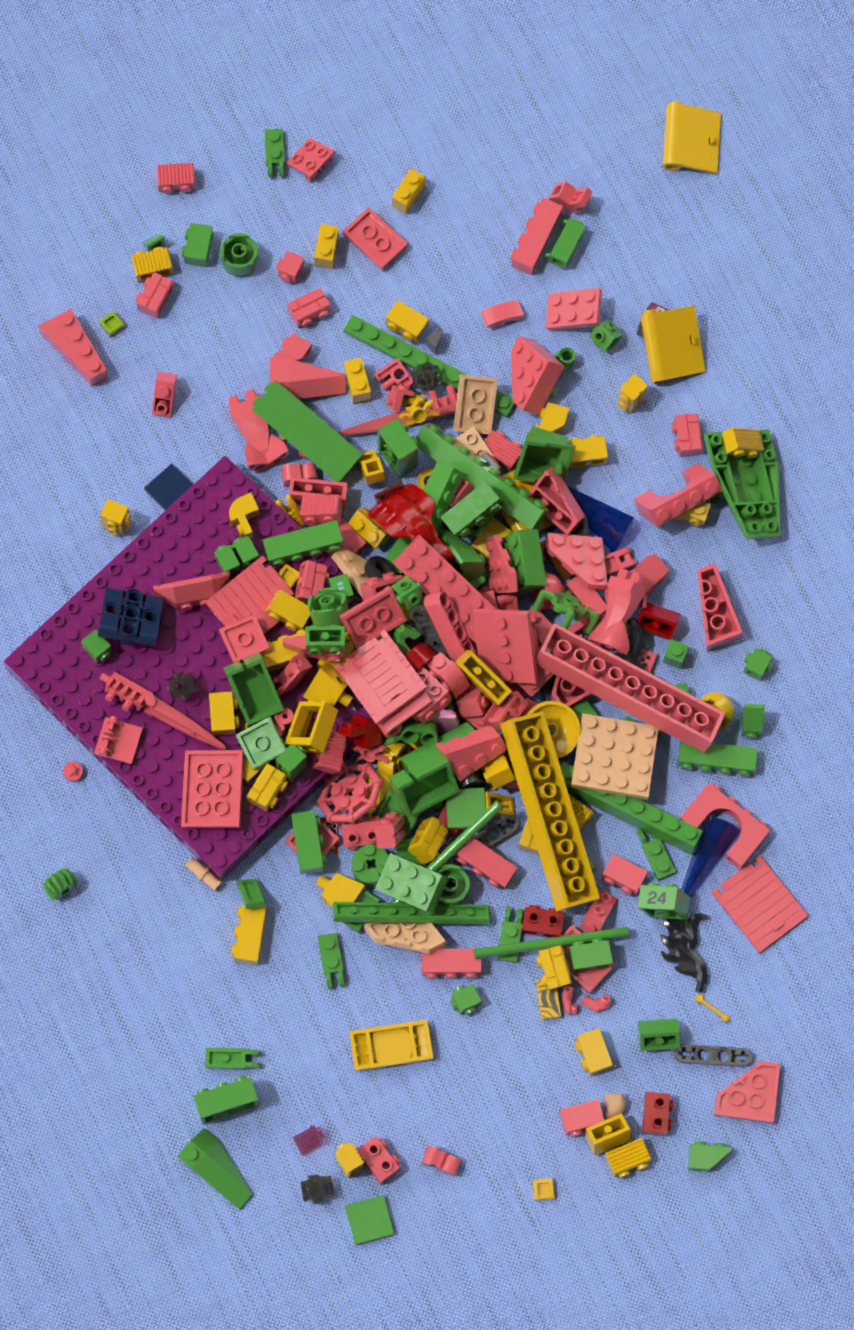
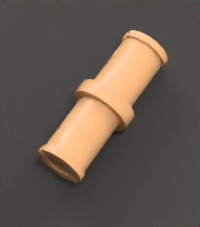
M194 857L190 858L185 864V867L193 872L199 881L202 880L213 891H216L222 884V881L209 872L210 869L208 867L202 866Z

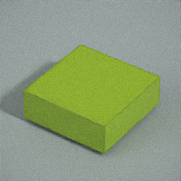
M114 311L99 321V324L109 337L125 327V324Z

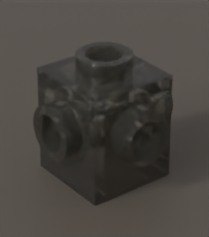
M432 363L417 365L412 370L413 389H423L427 392L435 390L442 382V373L439 370V366Z
M182 671L173 674V679L168 680L167 689L174 699L180 697L181 701L192 697L191 693L200 690L194 672L184 675Z
M315 1174L308 1176V1180L300 1182L304 1202H312L313 1205L324 1203V1199L334 1196L331 1176Z

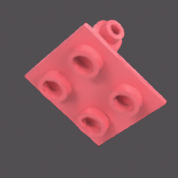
M309 138L286 164L306 174L305 178L310 182L315 179L319 174L318 172H322V168L325 169L330 161L333 160L335 151Z
M113 716L110 718L105 717L94 754L132 764L143 728L118 721V718Z

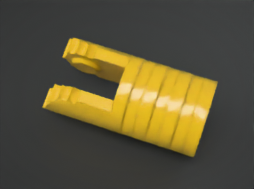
M290 494L285 496L289 504L287 507L281 499L275 501L298 526L304 525L300 518L301 509Z

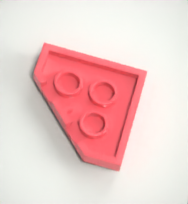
M547 533V553L551 557H556L562 562V566L569 573L575 574L580 578L586 588L602 590L607 588L602 537Z
M490 536L486 541V550L489 552L487 567L491 575L489 588L494 591V594L518 592L516 571L514 567L509 566L508 562L511 559L507 549H503L501 546L503 543L501 536Z
M760 1061L716 1095L714 1115L773 1124L780 1064Z

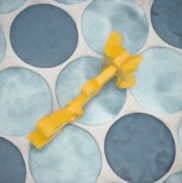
M417 393L414 396L404 395L401 405L412 404L405 408L408 413L399 415L400 419L412 418L405 424L407 429L415 422H424L426 417L439 416L438 412L427 411L428 407L434 404L433 400L427 401L422 408L419 406L424 404V394L421 396L417 395Z

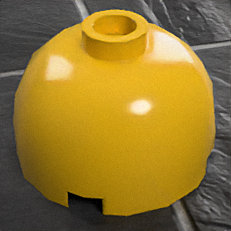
M710 692L700 699L725 713L718 730H724L731 723L735 712L730 698L720 692Z
M396 742L388 746L384 745L385 750L379 752V754L387 756L389 763L377 760V768L381 774L389 778L404 770L400 758L411 752L410 746L405 743Z

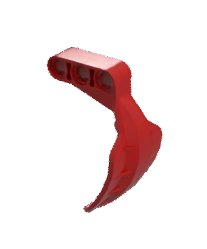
M414 484L403 485L385 495L368 512L369 518L378 524L389 536L393 538H410L413 541L419 534L458 571L452 551L438 538L433 525L432 517L435 503L422 489Z

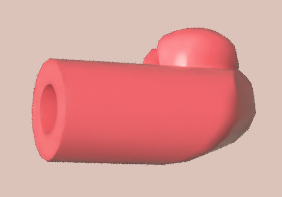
M585 995L581 1004L594 1012H599L610 1006L611 998L603 995L602 998L593 1000Z

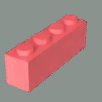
M542 198L540 203H536L533 210L535 214L533 218L528 219L525 227L527 231L525 234H521L518 240L520 245L511 254L512 267L527 274H533L562 215V205L546 198Z

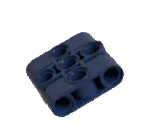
M106 587L98 636L119 640L121 644L126 646L137 643L155 647L163 598L142 594L138 589L124 591Z

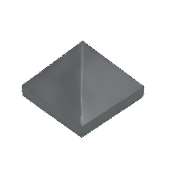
M586 517L572 532V535L588 536L589 527Z

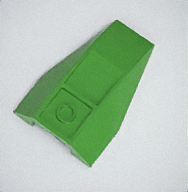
M760 430L759 433L761 434L760 437H762L764 450L754 458L727 455L721 432L704 433L712 470L717 476L728 506L745 538L779 537V469L770 430Z

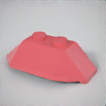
M228 571L153 586L154 594L156 597L163 598L164 602L177 610L186 611L199 605L207 607L205 601L230 582V574Z

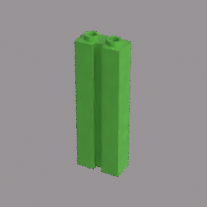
M271 381L264 389L266 393L262 397L258 396L252 403L254 406L252 410L333 480L341 482L363 454L278 381L274 383Z

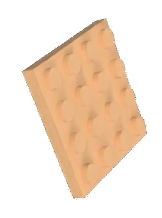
M582 713L581 732L577 743L571 787L648 800L658 728L649 724Z

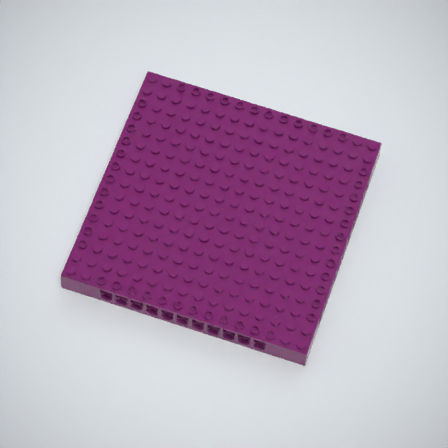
M226 456L221 458L3 661L6 670L205 867H208L210 872L220 881L228 876L332 774L313 769L315 753L306 752L307 766L291 782L286 780L288 785L283 792L279 791L276 796L278 801L273 809L269 808L268 811H264L247 801L246 796L261 774V770L249 783L243 779L240 828H182L185 751L223 749L198 740L154 716H149L144 713L143 707L138 711L136 706L132 705L128 711H124L122 706L126 700L120 701V697L117 695L111 702L107 701L105 696L108 693L104 691L106 683L100 680V676L102 673L111 676L115 672L152 692L155 697L174 707L212 734L209 693H233L223 669L233 664L219 633V629L225 626L208 606L201 607L199 605L194 606L190 610L182 611L163 601L155 647L137 643L126 646L121 644L119 640L104 638L110 644L112 652L107 660L96 663L84 650L81 641L95 629L99 630L106 587L124 591L138 589L142 594L155 596L153 589L155 585L222 573L215 560L214 552L223 545L231 546L234 540L244 537V535H239L236 525L231 527L229 518L230 507L239 497L252 493L259 508V516L247 520L253 532L251 541L259 554V558L263 555L267 559L263 547V539L302 529ZM235 552L234 554L240 563L239 567L241 570L230 575V581L245 570ZM322 552L317 557H303L298 562H285V564L299 572L300 564L309 560L317 564L326 565L329 578L344 575L327 552ZM267 560L262 563L265 568L269 566ZM284 565L279 567H272L276 570L277 573H279ZM329 578L327 583L324 584V588H330ZM296 583V584L294 585V587L291 589V590L294 592V595H293L294 598H295L297 583ZM351 583L354 601L348 604L349 610L363 602V598ZM311 615L308 617L303 629L313 625ZM279 621L264 636L266 641L271 643L277 641L283 635H295L297 631L289 630L285 627L286 624ZM394 630L387 632L391 639L394 641V639L392 638V636L394 635ZM410 637L405 639V644L410 650L421 644L417 639ZM307 659L313 667L292 690L281 695L278 694L283 708L290 709L293 715H295L299 701L308 702V699L304 698L303 695L319 671L317 669L319 659ZM285 667L269 672L271 680L278 677ZM279 683L273 684L276 691L281 687ZM348 685L344 692L352 696L353 699L348 707L338 701L335 704L334 708L338 709V713L332 727L333 731L339 732L338 726L345 725L348 721H353V715L372 718ZM238 702V709H234V716H238L239 728H235L236 734L244 731L246 724ZM313 712L305 735L306 738H309L318 712ZM274 715L269 716L274 722ZM113 716L118 718V721L143 728L132 764L94 754L105 717L110 718ZM290 727L285 729V734L282 736L284 743ZM236 734L214 736L225 745V750H243ZM346 736L347 747L342 756L344 763L355 753L350 748L355 746L354 737ZM276 759L268 764L276 768Z

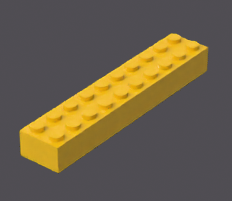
M544 711L510 719L500 724L556 912L600 899Z

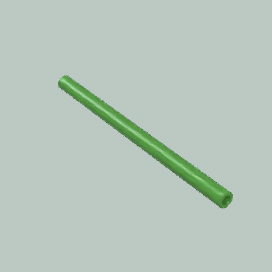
M495 801L426 868L436 872L503 808L500 803ZM394 898L390 903H404V902L401 901V900H399V899Z
M628 927L477 948L473 949L474 958L546 949L559 945L566 946L581 941L587 943L599 938L608 940L628 937L629 929Z

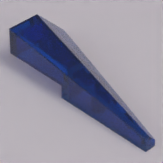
M567 486L588 519L589 529L597 537H602L603 543L610 549L611 553L617 551L634 517Z
M713 815L707 817L696 853L692 855L681 888L690 898L741 831L732 823Z

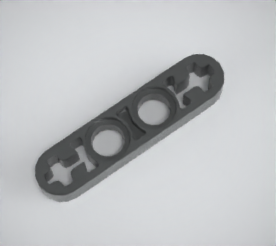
M506 816L473 837L481 841L488 848H492L517 832L519 822L514 816ZM506 822H514L513 829L510 827L504 830L505 835H503L501 829L506 827ZM495 830L499 833V838L491 840L488 837V833ZM453 855V861L458 865H462L456 861L457 858L455 855Z
M681 1044L680 1048L675 1049L674 1052L676 1061L684 1064L745 1067L752 1058L748 1049L737 1047ZM685 1049L686 1053H692V1049H695L694 1060H691L692 1055H686L685 1059H682L678 1052ZM698 1051H707L708 1059L700 1060L697 1055ZM725 1051L728 1054V1060L720 1061L717 1058L718 1052ZM731 1052H735L734 1056H740L741 1053H744V1056L748 1057V1059H745L742 1063L741 1059L734 1058V1062H730L732 1058Z

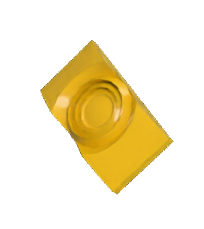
M427 1020L349 1031L355 1071L413 1064L433 1059Z

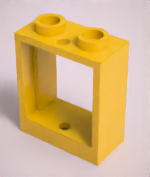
M308 700V702L299 701L284 744L288 747L292 743L296 747L299 745L306 752L324 753L338 709L334 708L332 703L326 700H321V702ZM313 712H318L309 738H306L305 735Z

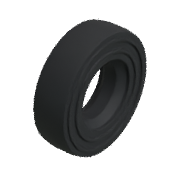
M372 556L364 566L365 573L369 578L378 577L379 579L383 577V574L377 568L384 573L394 572V575H398L394 565L381 556Z

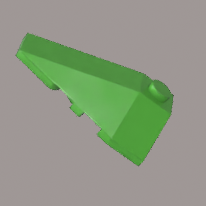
M440 525L437 532L438 538L452 551L459 573L468 582L485 573L484 564H486L483 555L481 553L477 554L474 548Z
M203 1128L192 1138L177 1156L178 1160L239 1210L252 1196L250 1189L220 1141Z

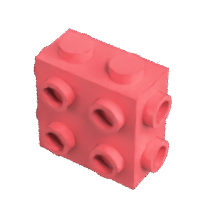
M422 667L416 673L427 686L425 692L432 703L411 718L414 721L419 720L424 724L427 721H431L441 708H445L450 703L452 698L449 693L451 691L444 682L440 683L432 670L427 671Z

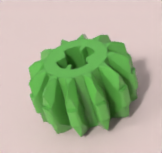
M62 868L46 879L43 888L48 897L52 900H59L74 890L77 880L69 869Z

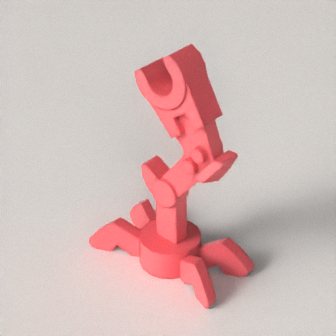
M387 738L381 739V745L371 748H363L356 745L350 747L352 751H359L361 754L354 760L355 763L363 759L368 762L382 760L384 763H389L387 756L379 754V752L385 750L383 741Z

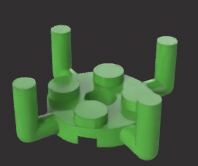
M544 589L540 591L532 607L534 611L539 612L546 598L554 605V611L560 614H567L561 627L568 630L573 619L581 621L582 618L587 616L590 620L584 632L590 634L599 619V614L588 609L585 604L581 606L579 604L580 600L572 596L570 591L561 592L560 595H557V592L551 593Z

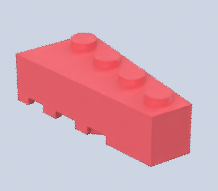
M72 309L38 325L40 335L91 386L108 378L107 369Z
M714 563L697 570L707 651L743 638V632L716 564Z

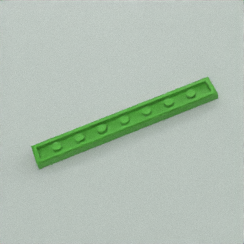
M333 902L332 905L333 922L489 925L490 923L488 905L437 904L433 914L408 903Z

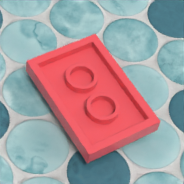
M369 207L343 230V235L381 270L408 247V243Z
M600 288L549 293L546 329L551 331L600 325L602 290Z
M390 587L385 588L339 615L356 649L373 637H380V632L384 629L386 632H389L407 621Z
M571 925L562 936L581 934V932ZM573 945L562 946L570 977L589 994L616 965L613 962L612 967L573 973L569 955V948Z

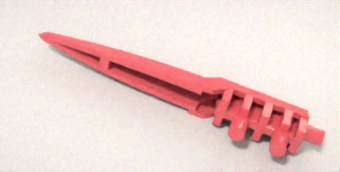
M453 385L446 386L448 396L438 399L435 390L428 391L429 398L434 401V404L428 407L427 411L438 412L439 416L426 417L424 422L455 413L458 393H455ZM406 410L350 427L338 433L341 436L378 432L380 428L396 418L400 423L403 422L404 424L412 418L400 419V414L408 413Z
M116 672L111 676L102 673L100 676V680L106 683L104 691L108 694L105 696V699L111 702L117 695L120 697V701L126 700L122 706L124 711H128L132 705H135L138 711L143 707L144 713L149 716H154L164 723L207 744L223 750L226 749L225 745L174 707L155 697L152 692Z

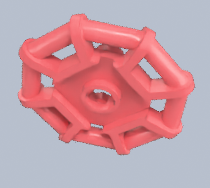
M346 762L340 772L334 773L324 780L320 797L317 800V806L321 808L327 822L331 824L335 822L354 824L372 808H376V801L380 788L383 786V780L379 778L373 769V765L369 762L365 764H349ZM352 771H353V772H361V774H360V775H356V774L352 773ZM346 774V777H344L338 783H335L338 779H340L342 776ZM368 776L372 780V782L369 784L366 782ZM330 788H331V794H332V795H331V797L328 798V794H329V791H330ZM334 804L336 808L332 812L329 806ZM344 811H348V812H349L348 815H341V814H342V813H345Z

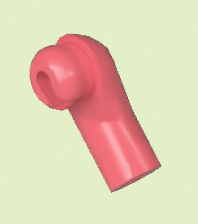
M565 986L562 995L564 1010L567 1014L575 1015L577 1014L578 1005L571 1004L573 988Z

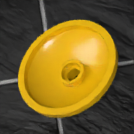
M546 701L537 704L527 715L544 711L548 728L554 729V734L551 735L557 758L566 756L575 748L580 737L581 727L577 715L570 707L561 702Z

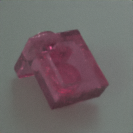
M313 1124L309 1129L292 1138L303 1156L323 1145L322 1139L325 1137L319 1127L315 1128Z

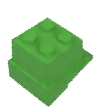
M532 426L530 433L527 432L513 479L535 483L547 469L555 466L554 472L558 475L560 474L563 481H565L576 446L567 444V436Z

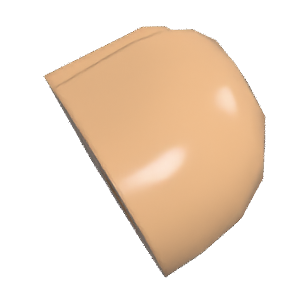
M604 1094L606 1119L623 1113L626 1106V1098H623V1094Z

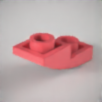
M518 300L497 304L480 312L487 328L503 326L506 321L522 320L524 317Z

